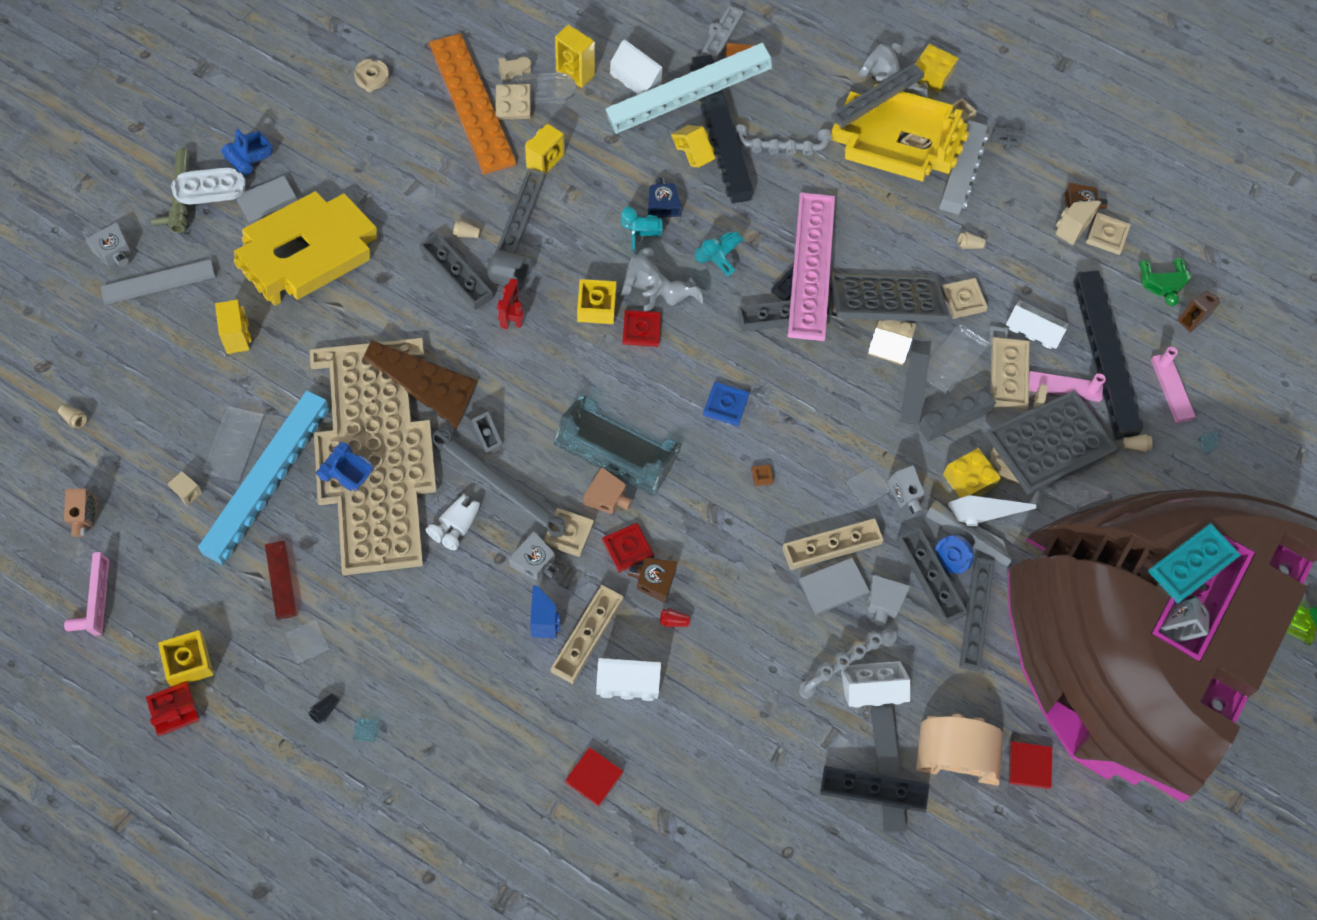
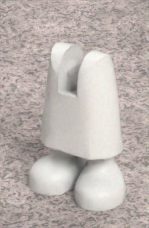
M463 494L439 518L441 525H428L426 528L427 534L437 543L442 541L446 548L456 550L459 547V535L465 536L477 515L480 503L474 500L466 508L469 496ZM449 529H453L450 533L446 534Z

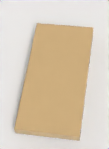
M992 338L990 394L996 401L994 407L1028 409L1029 341Z

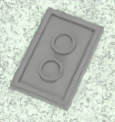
M285 176L248 190L236 198L249 225L298 200Z
M853 558L799 578V583L815 615L868 595L870 592Z

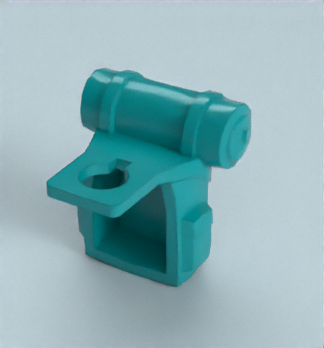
M629 206L622 210L620 222L624 229H631L632 253L635 251V236H661L663 234L662 219H659L658 216H637V212Z
M737 231L727 232L717 240L706 239L701 246L696 248L694 258L698 263H705L709 260L713 261L729 277L735 272V269L725 256L744 239Z

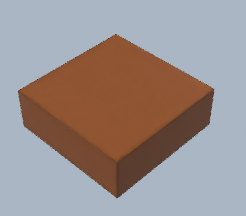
M770 464L751 467L754 487L774 483Z

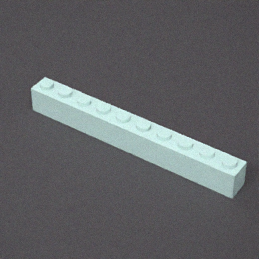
M763 43L752 46L747 50L721 59L716 63L690 72L654 89L628 98L618 104L611 105L606 108L608 120L615 134L772 69L771 57Z

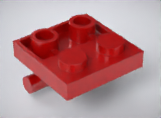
M511 278L508 285L505 284L502 300L499 299L497 303L500 328L508 329L511 321H514L516 327L520 328L524 320V311L519 302L518 280Z
M187 681L146 696L151 714L150 722L155 727L156 734L159 737L200 721Z

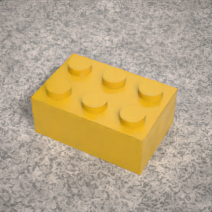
M567 25L555 36L556 71L583 88L595 76V41L582 34L578 29Z

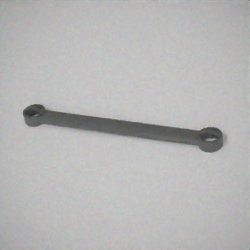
M439 429L434 432L432 440L437 449L445 450L547 528L551 536L561 537L566 533L567 525L563 517L553 515L454 440L448 430ZM440 437L445 443L439 444L436 442V439ZM554 523L560 531L551 530L550 525Z

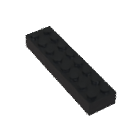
M824 766L820 795L926 813L930 784Z

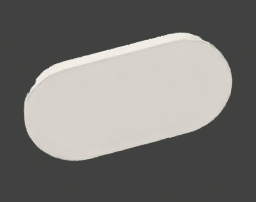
M233 168L184 172L178 175V178L173 180L171 185L174 197L184 204L233 200L241 196L246 188L243 174L236 172Z

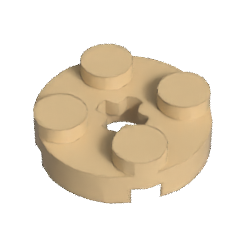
M366 59L356 66L354 73L355 81L358 86L367 92H373L389 82L388 68L380 60L376 62L372 61V59Z

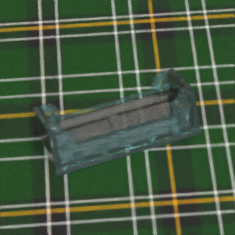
M582 394L561 416L554 445L600 469L601 467L613 476L655 496L676 462L682 444L672 439H667L661 445L596 412L597 405L595 401Z

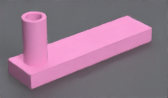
M1168 347L1164 354L1153 356L1151 362L1175 423L1191 421L1196 416L1173 362L1178 351L1174 347Z
M1029 371V391L1037 392L1040 385L1044 384L1048 385L1047 394L1063 396L1075 390L1081 399L1100 402L1106 378L1100 373L1096 374L1093 380L1090 381Z
M95 552L92 555L87 615L83 618L66 619L64 627L67 632L87 630L94 636L103 634L110 559L101 552Z

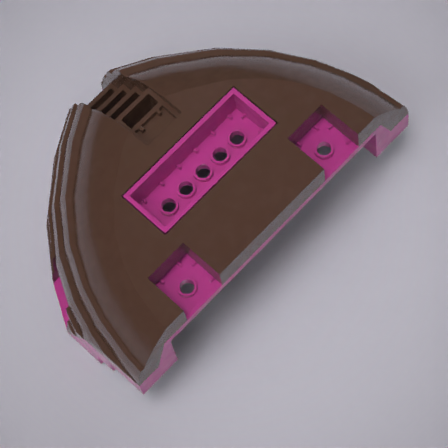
M1196 489L1132 494L1079 510L1035 530L1027 537L1026 541L1043 550V553L1034 560L1027 559L1019 564L1015 563L1009 568L1007 572L1009 617L1025 678L1044 718L1072 759L1107 780L1115 774L1133 785L1145 780L1182 803L1192 797L1204 785L1233 744L1241 727L1236 724L1247 699L1259 690L1308 588L1303 583L1313 563L1317 560V517L1275 501L1245 494ZM1211 523L1241 555L1204 583L1207 587L1206 591L1198 588L1189 595L1200 599L1209 612L1208 635L1176 643L1164 636L1160 627L1172 604L1177 602L1148 570ZM1280 566L1286 567L1289 574L1281 572ZM1063 692L1074 711L1057 702ZM1213 700H1217L1222 704V710H1217L1213 706Z

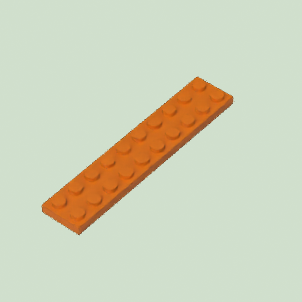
M461 33L430 41L429 47L483 175L515 166L516 160Z

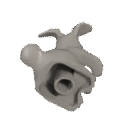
M881 43L866 59L858 76L865 78L871 74L876 77V81L883 82L900 72L901 69L896 55L901 53L902 47L898 43H893L889 46ZM916 82L903 90V92L927 98L929 88L927 82L922 84Z
M643 248L639 251V254L632 255L621 295H629L632 288L647 291L642 293L644 297H649V304L644 306V311H651L654 308L659 295H662L667 304L672 306L688 296H694L703 304L702 293L693 277L690 276L688 282L669 281L650 260L654 256V251L650 248Z

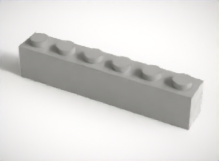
M971 120L967 121L968 140L963 142L964 147L961 155H957V165L951 170L939 207L941 210L957 215L967 205L968 199L965 197L970 195L972 186L969 184L974 182L977 173L973 171L978 169L981 160L978 159V155L982 156L985 147L982 146V143H986L989 133H986L987 125Z

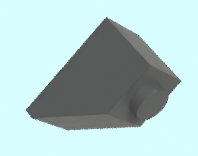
M481 406L465 414L473 434L485 453L502 445L491 416L485 408Z

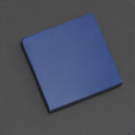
M714 381L703 416L739 427L750 392Z

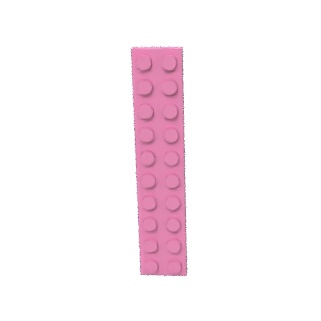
M800 193L788 326L789 338L825 341L835 196Z

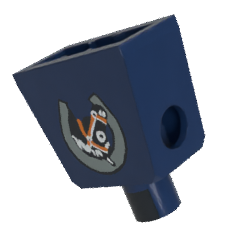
M657 178L656 184L650 185L647 216H658V218L681 217L682 204L675 184H666L665 178Z

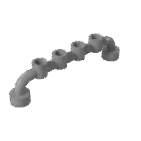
M744 125L734 126L738 142L745 147H752V152L754 153L761 152L762 148H769V153L772 154L778 153L779 149H786V153L789 155L795 154L796 150H803V154L809 156L813 154V151L824 149L828 142L832 140V131L828 129L818 132V140L821 142L819 144H813L811 141L796 143L793 140L779 142L776 139L762 141L758 138L746 140L744 137L747 135V127Z
M886 628L881 634H873L869 642L864 645H856L852 653L847 656H839L835 664L824 666L820 673L810 681L802 682L799 687V694L805 699L812 698L816 692V686L822 681H829L833 674L839 670H846L850 663L855 660H861L865 653L871 649H878L881 643L885 646L893 645L897 639L896 632L893 629ZM856 650L861 651L862 654H858ZM840 661H844L846 665H842ZM826 671L829 675L827 676L823 672Z

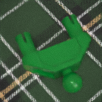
M1177 258L1173 261L1176 272L1157 274L1153 273L1150 260H1147V264L1146 260H1142L1139 262L1142 273L1140 279L1142 286L1158 297L1166 296L1165 303L1168 306H1176L1179 303L1178 293L1192 278L1191 272L1186 268L1185 259L1181 258L1180 261V258Z

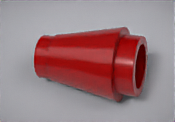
M670 608L662 609L660 625H664L665 628L689 626L690 615Z

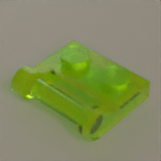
M1299 605L1290 624L1307 633L1289 626L1286 633L1311 646L1315 639L1317 627L1310 615V610Z

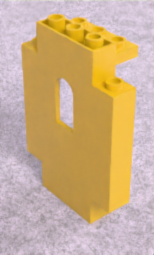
M850 91L844 105L862 94ZM902 91L842 129L835 122L832 128V141L846 144V160L924 182L926 175H930L931 169L950 174L951 169L957 165V155H961L964 147L963 142H967L969 131H967L968 124L964 123L962 118V110L956 109L955 113H953L954 105ZM903 131L927 138L932 142V145L928 149H919L898 143L897 141Z
M315 191L243 228L242 241L244 246L234 250L235 259L233 261L236 267L242 270L246 278L252 281L258 292L263 293L264 298L276 306L281 303L280 291L286 289L289 295H293L298 300L370 260V249L367 244L377 239V227L345 193L325 202ZM299 236H302L310 245L288 258H278L274 254L276 248Z

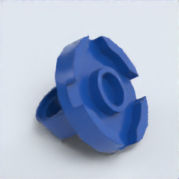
M946 536L938 542L935 548L941 566L948 573L961 574L969 569L974 562L972 546L961 536Z

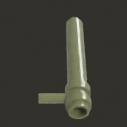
M179 148L176 152L174 180L181 173L189 172L191 153L187 148ZM173 195L169 216L151 219L152 226L168 224L172 232H184L187 227L186 219L188 218L187 204L179 202Z

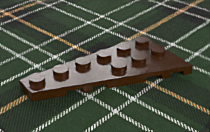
M371 340L364 354V359L379 371L390 376L391 380L396 384L402 385L405 391L426 407L432 408L438 413L439 417L445 418L457 430L477 380Z

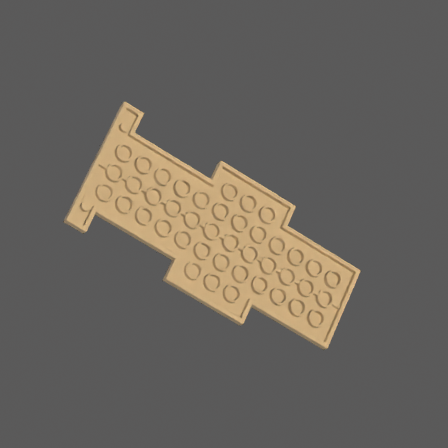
M422 338L378 342L417 358H424ZM370 343L310 349L311 369L330 368L333 431L314 432L316 472L339 442L347 443L352 448L353 454L363 456L374 467L366 481L356 492L347 490L333 477L329 482L319 479L316 474L318 504L338 503L341 568L343 575L423 566L417 494L437 492L430 420L411 422L409 393L405 391L402 385L396 384L391 380L390 376L379 371L364 359V354Z

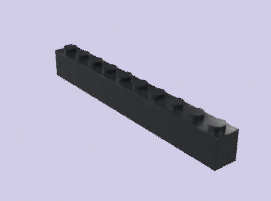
M712 54L692 57L689 72L713 64ZM719 90L698 99V101H701L702 115L705 114L706 117L705 126L710 130L709 139L710 142L713 141L714 155L718 157V169L722 170L721 179L726 184V196L730 197L731 204L751 201L753 187L723 90Z
M1099 271L1078 272L1073 284L1097 374H1103L1106 378L1103 384V397L1115 440H1120L1124 437L1137 436L1143 430V422L1138 415L1139 408L1134 400V389L1130 385V375L1126 371L1125 357L1120 349L1121 342L1116 335L1117 328L1112 320V310L1108 305V295L1104 291V280L1100 276Z

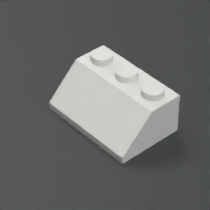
M624 39L610 62V74L639 95L661 85L662 67Z
M1019 300L1006 325L1013 332L1019 333L1020 331L1026 334L1025 337L1032 341L1037 339L1043 342L1042 345L1046 348L1052 349L1053 347L1056 349L1069 323Z
M599 658L596 695H600L603 698L621 696L622 699L627 700L633 699V697L641 698L644 701L658 699L661 662Z
M901 661L848 665L846 670L841 671L844 695L849 707L858 708L863 705L881 706L889 703L902 704L903 702H910V678Z

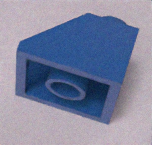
M533 585L530 619L531 637L556 638V632H560V613H557L556 605L537 585Z

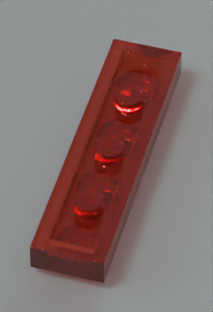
M283 540L265 544L276 619L281 620L298 616L286 542Z

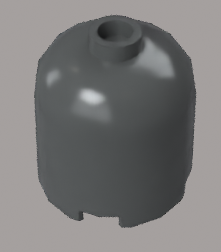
M505 250L497 251L487 260L488 277L493 283L503 287L505 284L508 285L511 278L518 280V290L523 291L529 282L526 279L528 271L532 272V260L525 255Z

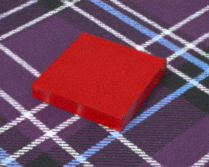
M624 310L622 345L659 347L661 312Z
M638 523L602 537V541L618 573L629 569L631 565L636 566L643 563L645 558H654V553Z
M1011 741L1009 745L1008 784L1051 789L1052 747Z
M589 747L566 778L565 783L599 807L624 771Z

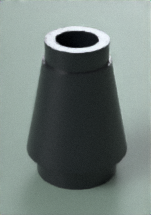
M330 693L311 706L308 715L317 724L326 722L339 703V699Z

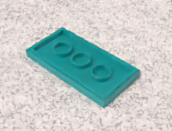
M1210 523L1151 567L1148 572L1178 604L1231 564L1241 554Z

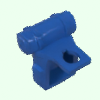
M239 129L235 131L234 144L228 143L221 149L224 158L244 177L253 172L254 168L251 164L271 156L273 152V146L262 133L257 131L244 135Z
M339 442L325 462L319 466L316 474L319 479L329 482L333 477L347 490L356 492L366 481L374 467L363 456L353 454L352 448L347 443Z

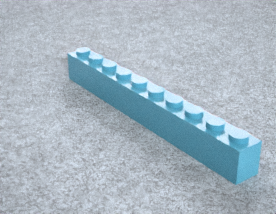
M306 390L198 546L202 555L222 565L232 556L236 544L242 541L247 528L253 525L258 512L264 509L266 500L275 493L279 481L285 478L290 465L296 462L298 453L306 447L311 434L317 431L322 418L327 416L329 407L326 399Z

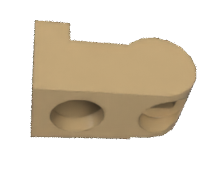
M520 57L517 60L506 61L505 58L498 59L502 82L525 78L531 74V61L527 57Z

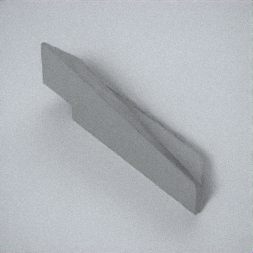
M934 501L926 517L942 525V530L951 535L963 537L972 547L1008 567L1012 559L1009 557L1002 539L979 526H967L964 522H958L950 510L938 501Z

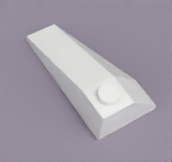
M970 495L948 502V506L958 522H964L967 526H978V523L1036 508V504Z

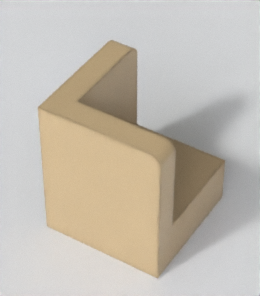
M182 471L168 483V486L179 495L187 507L202 494L199 486Z

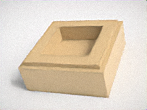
M1041 384L1035 395L1034 409L1045 403L1048 385Z

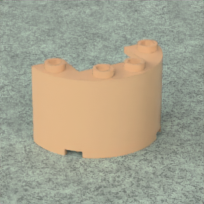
M952 714V717L928 716L920 725L916 771L937 775L942 769L978 776V782L999 786L1003 732L1000 728L986 723L983 718L969 719L961 714Z

